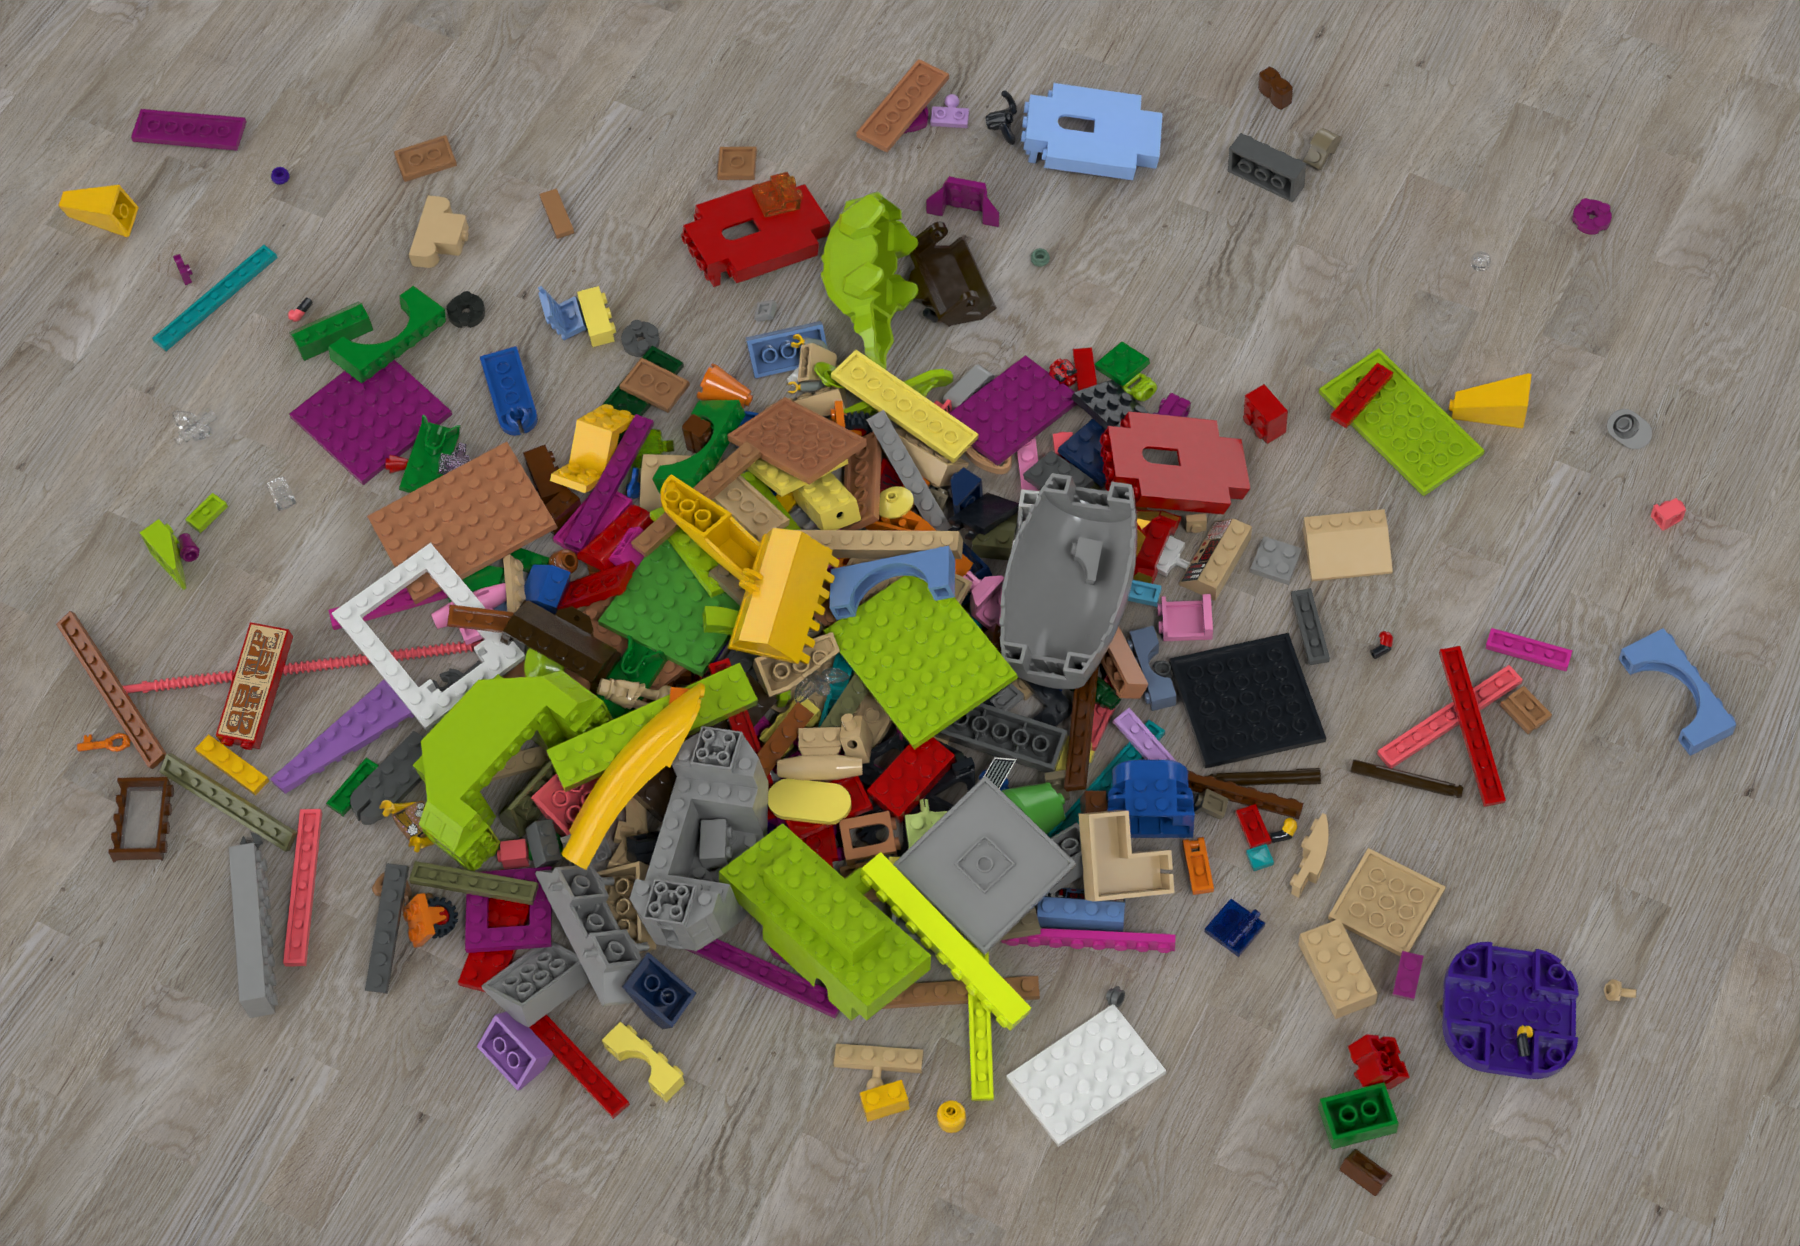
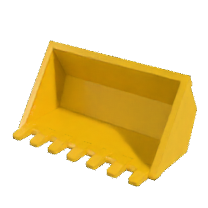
M772 528L767 534H764L753 568H744L742 572L749 578V581L740 580L739 586L746 591L728 649L799 664V661L809 664L810 656L802 651L804 645L813 648L815 645V640L807 636L809 629L816 632L820 628V624L812 619L813 614L824 615L825 608L819 605L817 601L819 597L828 599L830 592L824 589L822 585L823 581L828 583L834 582V575L827 572L828 565L838 567L839 560L832 556L833 550L802 531Z

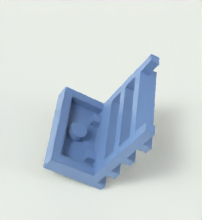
M542 286L538 287L540 291L538 294L547 324L551 323L552 329H556L557 334H561L563 340L587 329L579 299L576 296L558 304Z

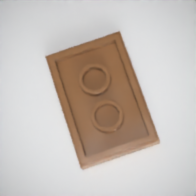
M446 135L394 151L404 182L457 166Z
M641 357L620 384V389L669 413L690 386L688 380Z

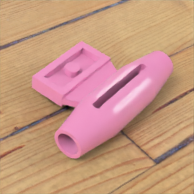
M505 583L472 592L486 609L494 610L507 601ZM452 601L431 614L437 629L448 627L449 606L455 605ZM459 628L466 645L483 639L474 629Z

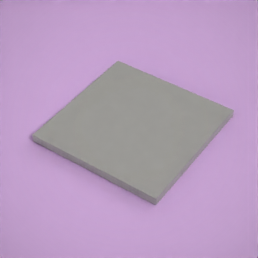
M984 776L893 865L985 955L1073 870L1077 863L994 783Z

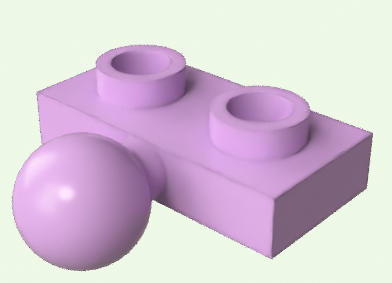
M949 94L946 96V107L932 106L931 126L968 128L969 108H956L959 105V98L956 95Z

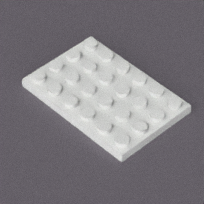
M1112 1004L1006 1075V1078L1059 1147L1165 1075L1166 1070L1117 1007Z

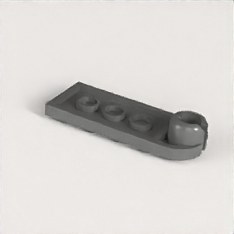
M413 731L352 793L350 798L351 808L357 820H361L362 824L371 825L385 818L382 814L384 809L379 808L382 801L389 800L393 804L400 803L422 781L412 766L422 756L421 741L424 737Z

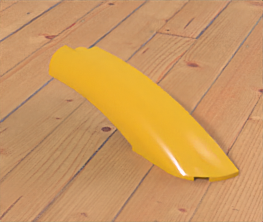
M671 474L664 481L660 492L664 511L696 544L739 581H749V578L742 572L744 568H753L760 542L732 517V513ZM819 597L817 603L821 605L826 599Z
M700 682L659 712L615 757L595 784L569 830L571 837L562 852V856L587 870L606 832L626 804L665 766L670 767L701 707L700 698L704 697V684Z

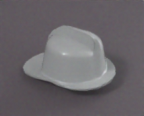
M1629 409L1617 410L1608 419V432L1628 448H1643L1652 438V430L1647 421Z

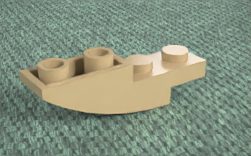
M1322 813L1319 820H1314L1310 829L1312 833L1310 836L1306 835L1301 844L1303 848V859L1299 866L1301 870L1299 874L1295 873L1290 882L1292 886L1291 894L1298 898L1308 881L1317 884L1324 867L1329 836L1327 816Z

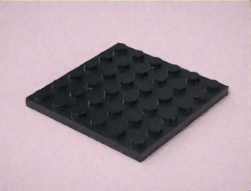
M1289 633L1170 658L1169 663L1205 769L1326 742L1324 729Z

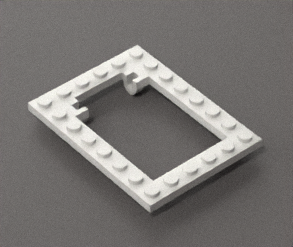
M431 543L332 612L336 621L426 731L437 724L478 680L494 679L497 674L503 676L525 660L526 657L514 641L509 646L500 642L503 633L476 630L484 639L474 647L476 654L483 662L443 692L436 689L431 679L420 687L416 685L362 618L426 572L429 573L455 605L486 609Z

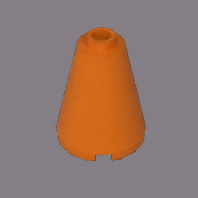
M712 363V368L709 367L700 385L703 390L702 393L698 391L697 398L700 400H739L743 409L745 406L749 407L753 400L751 390L718 365Z

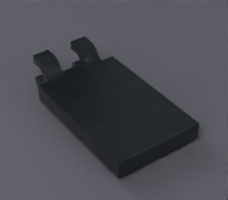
M987 492L950 517L948 523L953 524V526L948 531H960L962 528L968 529L969 532L965 535V539L972 541L978 534L986 535L1016 514L1019 503Z

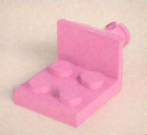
M968 571L966 573L967 576L964 575L963 578L973 583L969 589L971 593L969 598L971 616L987 629H990L995 624L1000 626V605L1004 577L1002 575L989 576L980 580L971 571Z

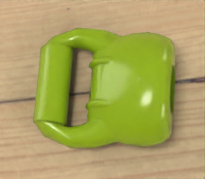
M1139 373L1123 387L1121 386V388L1136 400L1143 402L1155 394L1157 384L1150 377ZM1139 378L1142 379V380H1140V382H1138L1135 386H1132V388H1128V387L1131 386L1134 382H1136Z

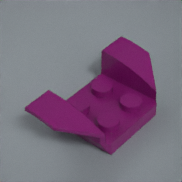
M949 176L943 183L942 188L926 200V214L943 217L946 205H950L956 208L983 212L982 222L984 225L999 227V212L988 199L986 184L983 182Z

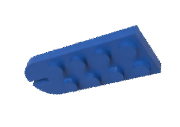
M517 346L480 356L501 429L509 435H521L517 423L518 420H521L524 433L530 432L536 426L538 416Z

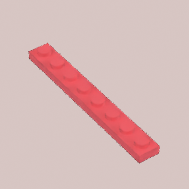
M1510 665L1473 688L1479 711L1522 683L1523 679ZM1451 702L1379 749L1377 755L1388 768H1394L1458 726L1459 720L1454 703Z
M300 809L283 960L285 967L306 966L322 821L321 809Z

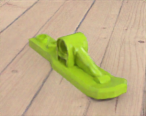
M934 369L908 379L904 383L926 397L933 388L947 386L954 381V378L949 370ZM865 401L843 409L846 414L849 412L854 414V411H857V413L863 411L864 414L869 413V416L879 412Z

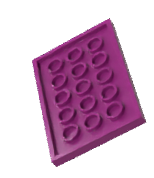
M1025 355L949 414L979 434L978 439L971 446L998 466L1075 407L1077 403L1071 399L1074 393L1072 389L1064 383L1059 384L1056 379L1049 375V372Z

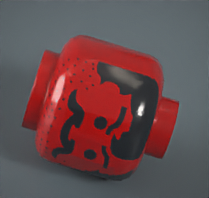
M1059 358L1050 365L1049 375L1056 379L1059 384L1064 383L1066 386L1071 387L1077 381L1078 371L1068 359L1062 360Z

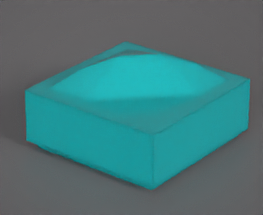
M1267 844L1246 850V855L1253 871L1274 865V860Z

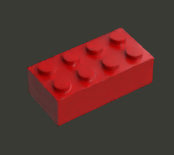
M934 737L915 750L909 744L867 789L868 798L885 812L889 811L890 816L895 817V820L900 824L905 819V815H908L918 805L919 801L951 769L952 764L956 763L955 755Z

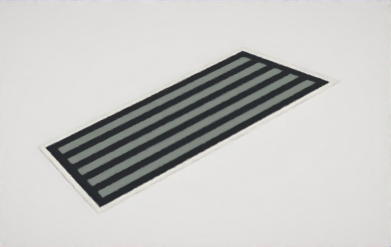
M995 757L984 776L1000 789L1017 759Z

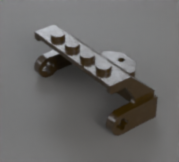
M935 222L916 236L918 246L909 254L915 269L911 272L908 282L915 283L918 286V294L914 299L922 301L926 307L934 308L938 319L949 327L982 320L996 310L997 307L964 238L960 237L951 245H935L948 234V229L944 222Z
M524 600L519 609L513 614L504 628L500 642L509 646L513 639L585 678L592 683L589 691L596 696L600 679H608L621 658V653L615 648L594 637L591 618L587 614L574 607H568L558 610L554 615L529 600Z

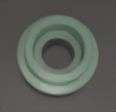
M1038 248L1031 254V262L1035 266L1042 267L1049 263L1050 256L1045 249Z

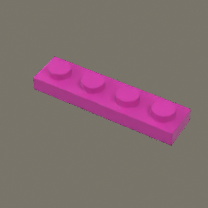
M1494 628L1490 630L1485 649L1566 672L1573 651Z

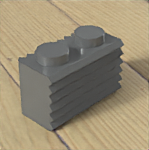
M552 819L535 821L525 828L535 868L552 867L562 859Z

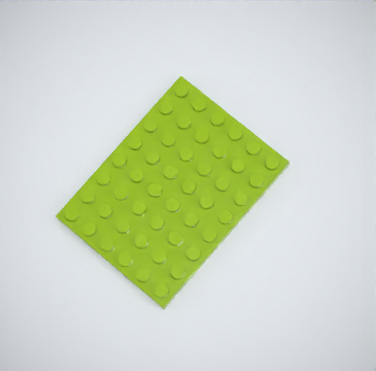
M901 577L857 608L855 617L840 619L823 630L825 634L833 632L840 650L839 653L914 750L1018 679L1017 673L956 598L952 597L935 601L928 588V583L918 577Z

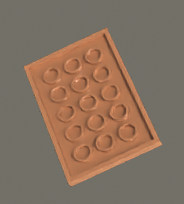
M786 397L727 435L728 441L738 447L746 441L761 452L760 458L809 485L867 446L865 438Z

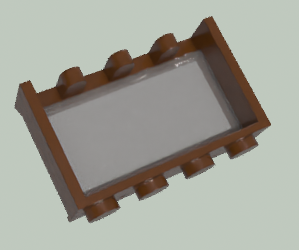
M168 777L118 778L117 782L121 792L120 795H116V803L119 809L118 814L113 816L116 832L111 833L114 849H109L108 852L112 861H163L164 853L168 851L166 834L170 832L168 816L172 814L170 798L174 796V786L170 784Z

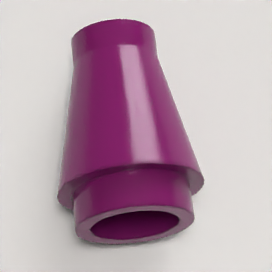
M183 533L178 538L180 557L187 562L195 561L199 556L200 550L190 535Z

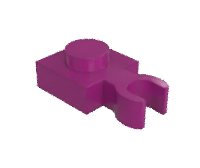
M180 254L173 256L185 285L192 283L190 275L193 273L189 264H184Z

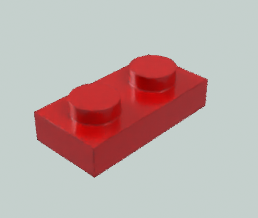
M1256 804L1236 810V817L1250 849L1264 844H1271V838Z

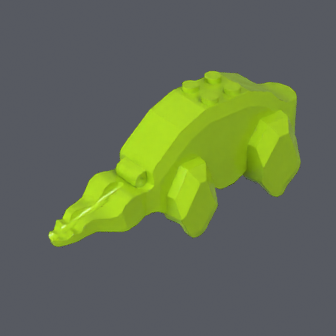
M877 191L845 202L844 210L839 214V219L831 228L824 247V254L821 257L824 264L821 278L828 297L845 315L851 318L854 324V331L862 336L866 357L886 370V356L894 342L890 326L891 319L896 311H903L918 294V286L915 283L905 281L901 275L895 274L899 258L908 256L916 249L918 239L911 235L902 222L897 221L902 219V210Z

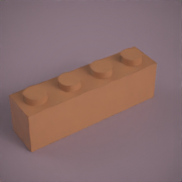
M1118 627L1101 663L1119 698L1140 699L1149 684L1122 631Z

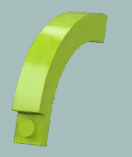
M705 606L702 613L704 633H721L732 636L739 611L724 607ZM791 690L776 695L778 700L776 702L777 707L786 706L788 700L791 699Z

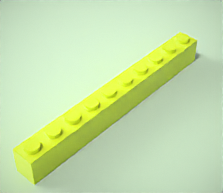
M881 852L861 869L860 876L862 882L867 887L871 886L876 891L878 899L883 903L886 902L891 907L892 913L897 918L901 917L906 922L907 929L913 934L916 933L921 938V943L927 949L931 948L936 953L937 960L942 965L946 964L951 969L950 972L953 977L958 981L961 980L966 985L967 991L982 1001L981 1005L988 1012H992L997 1017V1022L1003 1028L1007 1027L1011 1031L1030 1013L1031 1007Z

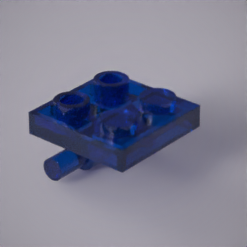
M1231 898L1206 926L1204 933L1237 957H1240L1264 929L1266 923L1259 919L1261 913L1258 910L1254 909L1250 912Z

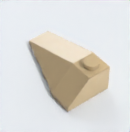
M825 386L815 391L814 394L811 392L802 393V395L797 396V400L788 398L821 416L830 415V410L834 409L835 401H843V409L848 407L845 388Z
M833 632L813 638L815 640L813 648L804 645L802 652L810 656L809 664H804L800 661L799 664H794L763 656L755 658L753 667L759 683L768 697L789 691L838 654L840 650Z

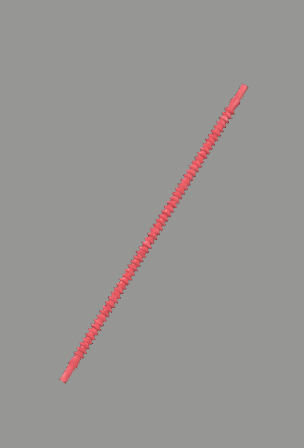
M484 639L466 645L465 641L464 643L458 641V644L452 642V645L446 643L444 646L441 643L440 646L435 644L434 647L429 645L428 648L426 646L420 648L418 646L417 649L412 647L411 650H408V648L405 651L394 649L393 652L390 650L389 652L397 661L398 659L403 661L404 658L407 660L412 658L414 660L415 657L421 659V656L427 658L428 655L430 657H433V655L438 657L439 654L444 656L445 653L450 655L451 652L453 654H456V652L461 654L462 651H465V653L468 650L473 652L474 647ZM355 654L353 657L348 655L347 658L341 656V659L335 657V659L330 657L329 660L324 658L323 661L318 659L317 662L315 660H312V662L307 660L306 663L301 661L300 664L297 662L294 665L292 663L285 664L282 674L286 676L287 673L292 675L293 672L298 674L300 671L301 673L305 671L310 673L311 670L316 672L317 669L322 671L323 668L327 671L328 668L333 670L334 667L339 669L340 666L342 668H345V666L350 668L351 665L357 667V664L363 666L364 663L368 665L371 662L365 655L362 656L361 654L357 657ZM230 670V673L219 671L218 674L213 672L212 675L207 673L206 676L204 674H201V676L196 674L195 677L190 675L189 678L184 676L182 679L181 677L177 679L172 677L171 680L166 678V681L160 679L159 682L155 679L154 682L142 681L141 684L125 685L123 688L127 693L142 691L143 693H148L152 690L158 692L159 689L164 691L165 688L167 690L171 688L175 690L176 687H179V689L182 686L188 688L189 685L190 687H194V685L199 687L200 684L205 686L206 683L211 685L212 682L216 685L217 682H220V684L223 681L228 683L231 680L232 682L235 672L233 670Z

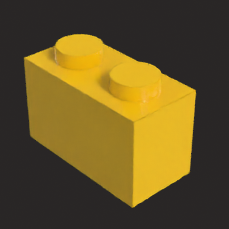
M902 1080L859 1093L867 1122L910 1109Z

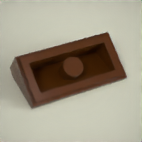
M1354 1149L1344 1159L1340 1167L1342 1173L1374 1196L1380 1193L1392 1177L1389 1172L1357 1149Z

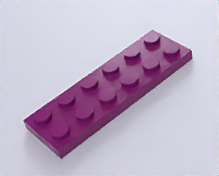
M140 109L131 139L133 142L238 151L247 122L244 117Z

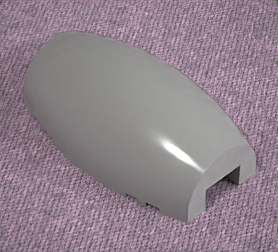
M1052 473L1039 491V497L1035 504L1031 505L1028 510L1029 514L1019 529L1007 563L1000 605V644L1002 656L1017 673L1018 677L1045 687L1076 689L1084 686L1098 667L1122 620L1135 571L1137 512L1132 484L1111 482L1109 491L1076 487L1072 476ZM1078 537L1103 542L1094 585L1086 584V575L1083 567L1077 561H1073L1074 555L1071 554L1073 542L1077 543Z

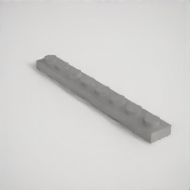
M882 410L868 418L867 422L903 485L912 493L914 504L922 518L937 531H948L951 528L950 524L885 411Z

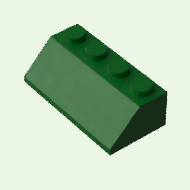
M358 301L289 333L303 361H306L328 351V346L342 336L351 341L374 329L365 308Z

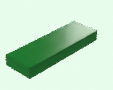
M366 757L328 800L327 806L344 817L351 809L350 798L354 790L379 765Z

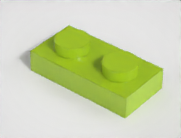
M212 493L185 521L199 533H202L228 505L224 500Z

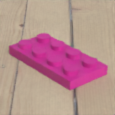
M618 491L616 492L589 543L623 513L627 507L633 504L632 499ZM590 495L553 537L554 543L573 551L576 556L579 551L566 547L564 541Z

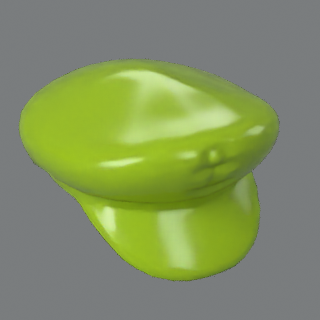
M531 648L528 649L524 663L526 677L544 676L560 670L564 672L565 667Z

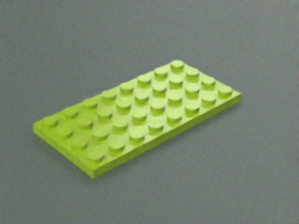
M1378 348L1319 388V394L1336 409L1377 362L1391 370L1393 377L1350 425L1424 497L1483 456L1485 450Z

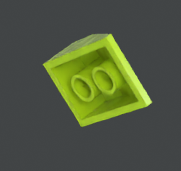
M158 519L142 530L140 535L149 553L174 581L185 590L187 587L182 558L177 546L179 541L173 535L174 531L168 523L164 525Z

